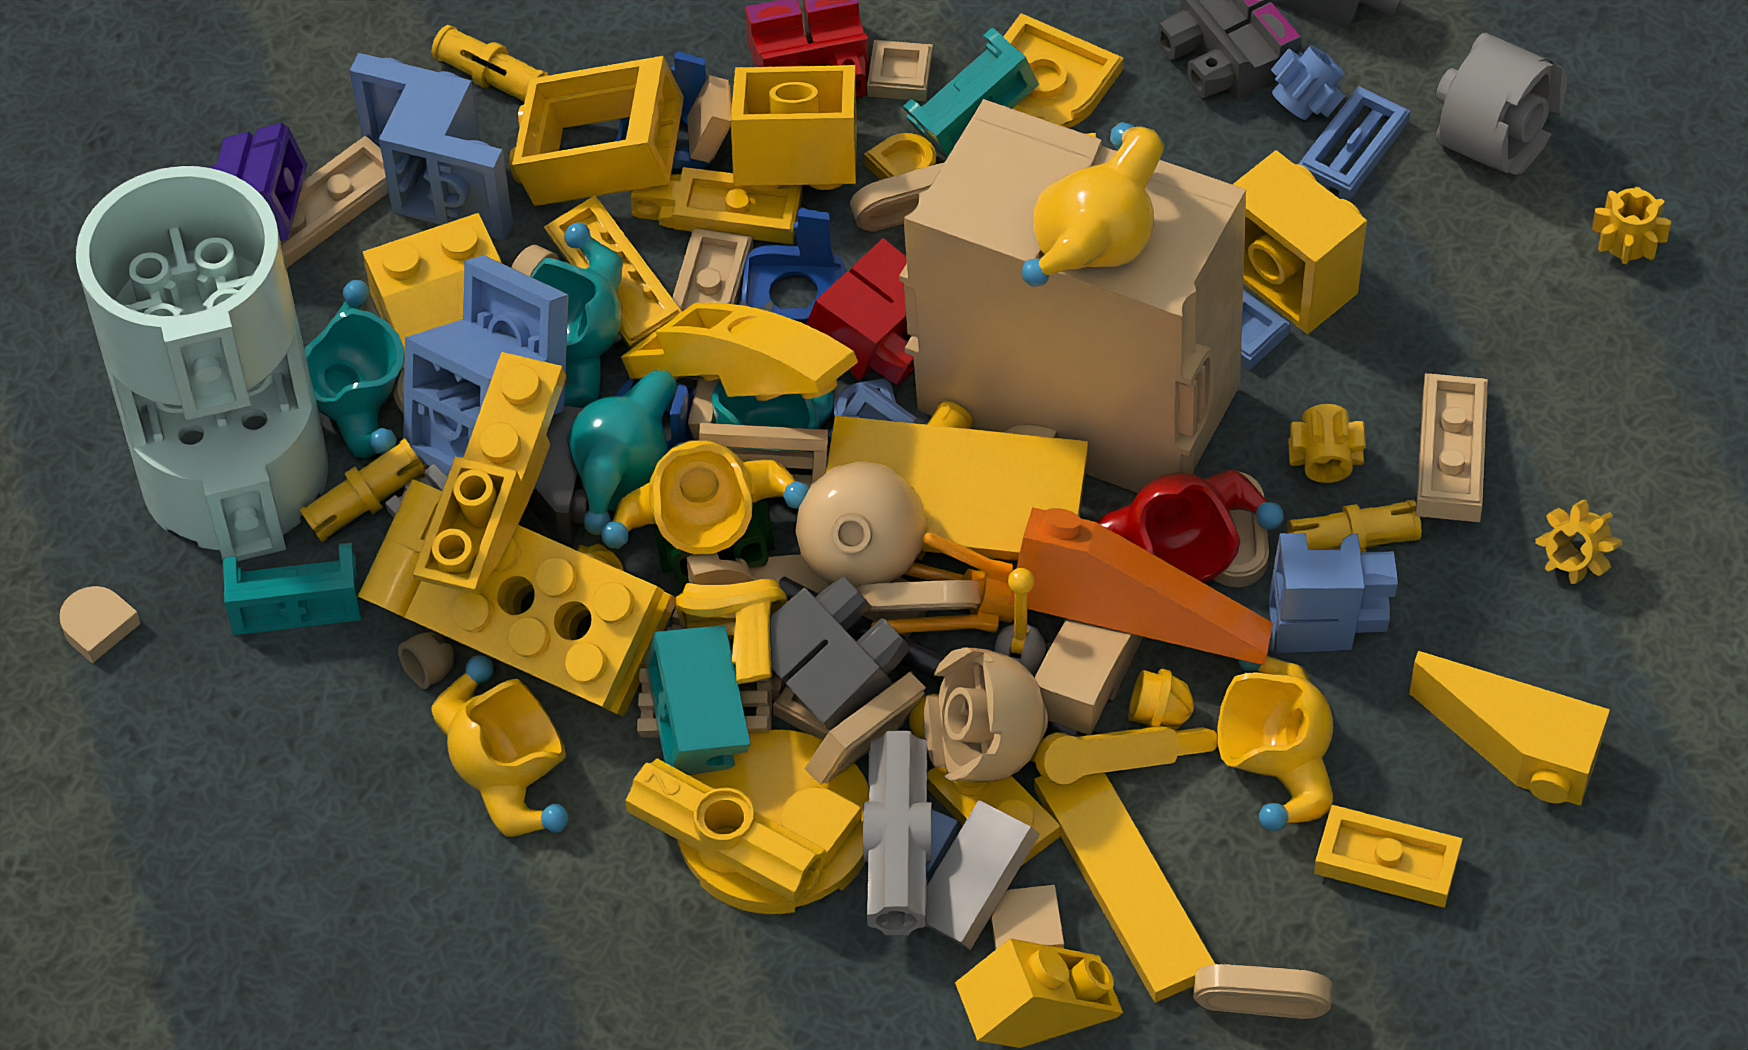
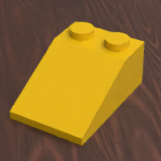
M479 213L363 251L370 293L381 318L387 321L398 333L403 344V368H405V337L463 319L464 261L485 255L501 263Z

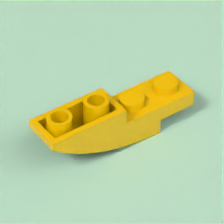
M693 303L663 327L657 329L621 356L630 379L643 378L654 370L668 371L675 380L684 376L701 375L705 381L720 378L727 397L755 396L758 401L771 400L783 394H801L804 399L820 397L835 389L838 385L837 378L858 362L853 350L801 322L773 312L727 303Z
M501 352L464 457L455 456L412 574L415 580L476 595L487 582L519 524L550 448V442L546 434L566 380L563 366Z

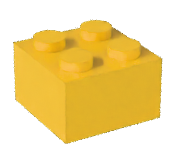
M855 65L736 67L731 110L734 186H749L758 191H771L780 188L782 185H810L815 189L830 190L838 188L843 184H856L857 107Z
M1275 150L1232 184L1246 189L1243 284L1308 335L1358 294L1367 220L1362 217L1359 210L1351 202L1339 199L1318 183L1307 168L1292 163Z

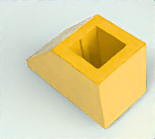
M1008 939L955 982L977 1041L1022 1048L1118 1018L1123 1014L1113 989V976L1099 955L1033 942Z

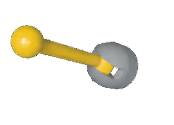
M1017 568L1008 577V585L1014 592V624L1005 627L995 641L994 652L1005 654L1011 657L1012 653L1022 655L1021 659L1011 658L1017 660L1030 670L1032 675H1035L1046 656V643L1037 628L1027 625L1028 592L1034 586V576L1028 569Z

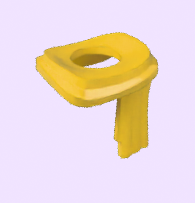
M760 579L730 585L685 584L683 593L676 596V609L681 624L686 629L726 626L728 639L734 640L731 662L736 664L737 684L772 677L770 616L788 602L787 595L781 589L780 584L773 579Z

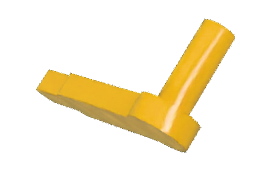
M1165 726L1080 737L1056 732L1045 738L1042 737L1030 761L1036 763L1037 770L1042 777L1057 784L1068 785L1076 782L1083 775L1171 764L1176 761L1177 756L1211 752L1217 748L1218 739L1217 733L1214 730L1205 727L1175 731Z

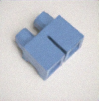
M1280 533L1268 596L1270 621L1273 622L1272 639L1274 653L1352 650L1355 633L1387 632L1390 621L1388 597H1395L1398 585L1394 552H1360L1358 533L1350 534L1344 538L1340 550H1308L1306 533Z

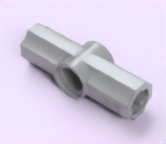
M887 731L883 736L871 739L869 750L868 786H870L869 802H864L863 857L864 862H868L867 924L868 927L876 928L885 935H909L911 931L925 927L927 915L928 880L926 879V863H931L932 802H927V740L914 736L911 731Z

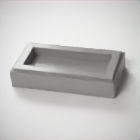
M978 800L928 883L925 926L971 950L1040 834L1031 826Z

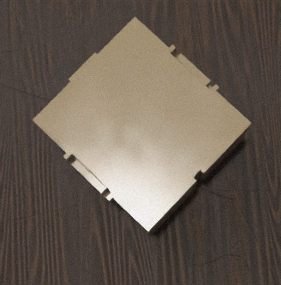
M983 99L929 189L919 193V203L915 210L904 217L907 264L899 275L900 282L904 283L907 333L911 335L910 340L905 346V353L914 356L918 411L933 416L935 408L939 403L941 404L942 401H952L970 413L973 419L971 429L1004 433L1007 429L1017 425H1038L1056 430L1057 438L1088 441L1089 452L1086 474L1139 493L1150 481L1162 475L1176 472L1193 474L1196 465L1240 386L1246 189L1159 160L1145 188L1154 208V228L1147 247L1131 263L1117 267H1085L1062 271L1050 275L1045 285L1038 287L1029 286L1021 274L1023 264L1029 259H1041L1044 256L1039 248L1033 229L1034 208L1039 195L1051 183L1067 174L1107 163L1117 151L1103 147L1101 139Z

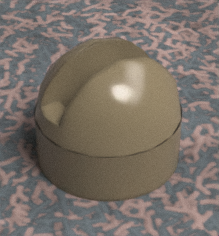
M425 632L417 634L401 643L398 647V655L404 671L421 689H427L443 680L450 673L455 662V653L451 644L445 643L444 637L438 633Z

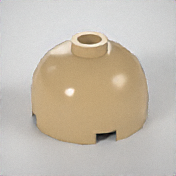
M857 461L834 467L811 484L798 509L796 536L802 557L818 577L832 584L844 576L857 588L863 584L893 583L909 571L924 547L923 536L926 534L927 520L921 497L913 487L909 486L904 478L896 474V471L883 464Z
M967 647L951 651L939 663L934 676L944 677L940 686L939 696L927 695L924 707V737L927 740L929 758L935 767H946L949 774L944 777L951 781L976 783L1007 778L1021 770L1030 761L1046 732L1048 714L1039 685L1030 670L1005 654Z

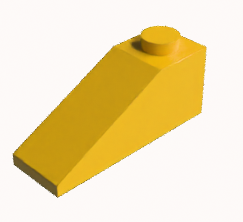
M1418 651L1414 661L1409 692L1411 696L1516 786L1530 790L1535 797L1548 803L1557 804L1566 801L1581 806L1603 742L1610 709Z

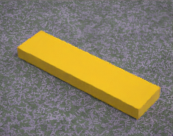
M1105 772L1083 775L1076 782L1068 785L1057 784L1042 776L1035 778L1034 790L1045 810L1061 825L1060 836L1154 1003L1193 987L1196 971L1204 966L1215 965Z

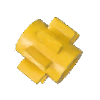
M1640 187L1625 189L1618 194L1612 190L1609 191L1605 208H1595L1591 230L1601 233L1598 250L1600 252L1609 250L1611 254L1621 259L1622 264H1627L1629 260L1639 259L1643 256L1649 260L1655 259L1658 243L1667 242L1671 226L1670 220L1661 217L1665 201L1663 199H1655L1650 193L1640 189Z
M1334 404L1316 405L1303 413L1302 422L1290 423L1291 438L1288 439L1290 465L1299 466L1304 464L1305 474L1311 480L1321 483L1338 482L1347 478L1352 473V465L1364 464L1363 449L1366 448L1364 422L1354 421L1350 423L1349 413L1343 407Z
M1581 500L1573 505L1570 517L1559 507L1546 515L1549 524L1554 529L1536 538L1535 543L1546 547V553L1549 558L1545 566L1547 571L1554 570L1555 568L1569 572L1570 583L1576 584L1585 577L1587 566L1598 576H1601L1611 568L1609 560L1603 554L1613 551L1622 545L1621 539L1612 537L1608 525L1613 517L1611 512L1602 516L1589 512L1587 500ZM1578 532L1586 540L1580 548L1581 551H1578L1572 544Z

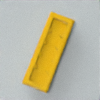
M594 195L547 224L544 228L549 239L565 261L580 268L589 267V262L582 251L571 248L565 242V231L571 224L577 222L587 225L592 238L621 257L623 263L622 278L617 293L622 307V322L619 335L631 350L682 311Z

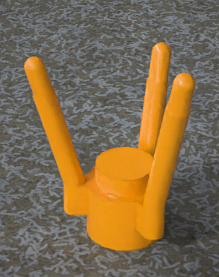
M928 532L923 536L925 544L978 570L968 569L963 575L914 562L910 570L904 575L928 581H979L980 605H977V608L970 609V615L901 618L886 621L897 633L978 629L996 633L999 621L1011 623L1014 620V606L1009 605L1012 590L1008 585V577L1013 570V565L989 559L951 540H946L934 533ZM878 621L872 622L871 628H872Z

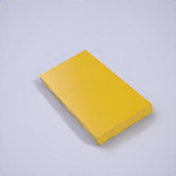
M835 415L826 473L834 467L857 461L886 465L896 471L897 475L904 478L909 486L913 487L921 497L927 520L926 533H934L987 558L1018 561L1032 507L1043 510L1052 508L1066 509L1080 517L1089 447L1088 441ZM924 543L922 551L942 553V551Z

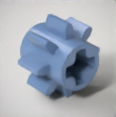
M1310 45L1304 53L1298 51L1297 54L1288 48L1271 69L1277 76L1275 80L1279 83L1272 91V94L1287 110L1303 120H1307L1313 112L1317 115L1321 112L1328 117L1346 96L1340 90L1341 85L1338 83L1345 72L1330 56L1313 45Z

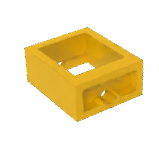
M664 56L531 78L529 80L525 104L520 106L518 112L520 128L516 147L510 151L509 164L514 180L518 184L522 183L534 206L669 184L684 96ZM630 117L626 140L559 151L563 128Z

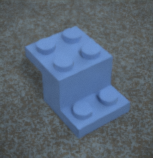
M358 53L349 71L362 137L367 136L381 149L392 213L440 225L479 213L489 236L505 241L513 224L503 150L491 147L480 139L472 80L460 78L450 72H436L403 64L393 58H379Z
M485 255L464 261L463 319L405 337L403 439L407 440L422 463L428 466L435 464L448 476L455 456L464 457L501 352L561 365L566 374L568 294ZM565 383L553 415L564 411Z

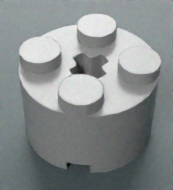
M1482 33L1474 42L1470 54L1464 60L1459 70L1454 68L1447 70L1438 85L1436 99L1444 105L1436 134V142L1497 171L1507 174L1509 172L1513 175L1523 173L1544 149L1551 136V133L1542 130L1549 111L1560 116L1567 88L1565 70L1561 66L1554 64L1551 60L1491 34Z

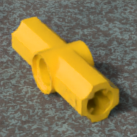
M655 759L652 763L646 762L633 779L631 790L625 800L628 813L698 850L702 863L711 870L720 873L738 872L795 904L800 899L807 898L817 884L821 870L826 862V849L754 811L750 799L741 791L732 788L713 789L659 759ZM731 826L737 828L735 832L730 834L714 833L716 829Z

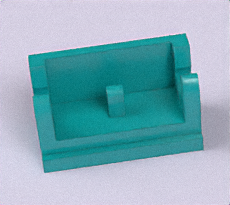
M992 27L983 34V37L989 42L986 44L987 49L921 107L916 101L910 99L902 106L908 113L906 115L908 121L946 159L983 99L1012 109L1039 85L1026 56L1013 47Z
M352 542L339 544L340 560L253 571L242 572L241 567L238 568L237 556L224 557V603L233 635L361 620L356 555L353 554Z
M725 625L655 632L644 660L664 761L687 775L732 768L735 766L733 755L747 752L750 747V739L739 687L736 682L735 668L731 662L732 654Z

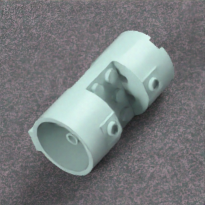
M178 166L144 173L112 190L93 208L78 236L76 263L145 504L153 518L166 531L170 529L180 536L197 541L198 547L220 550L222 559L224 557L237 556V561L286 550L283 535L301 522L300 516L302 513L299 509L312 503L319 493L322 494L328 476V455L274 214L262 195L251 185L234 175L220 170L199 166Z

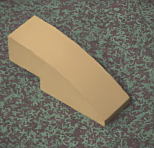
M1067 619L1035 676L1047 710L1048 721L1056 722L1091 735L1108 699L1114 700L1143 636Z

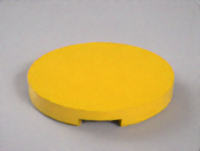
M791 730L748 733L750 739L748 751L733 755L734 767L715 772L689 774V776L713 789L732 788L741 791L750 799L754 811L781 826V814L786 801L794 793L810 787L829 789L860 806L862 819L828 865L822 868L818 882L807 898L800 899L796 904L738 872L720 873L711 870L702 863L698 850L678 839L677 844L685 863L700 881V886L716 899L732 907L753 913L795 912V907L820 900L838 888L842 891L853 881L864 866V802H869L870 788L864 775L855 763L827 784L824 782L820 785L804 769L823 741L819 737ZM731 826L716 829L714 833L730 834L735 832L737 828Z

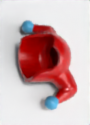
M1225 470L1206 479L1193 474L1176 472L1153 479L1139 491L1132 504L1110 512L1095 522L1202 583H1206L1226 570L1238 554L1241 540L1230 514L1231 510H1244L1255 514L1259 525L1268 530L1278 528L1284 520V514L1279 504L1267 502L1248 478L1237 470Z

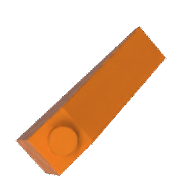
M1032 507L1017 563V568L1028 569L1034 576V586L1028 592L1027 609L1265 665L1273 622L1097 522L1081 519L1077 514L1066 509L1052 508L1043 510ZM1011 591L1009 605L1014 606V592Z

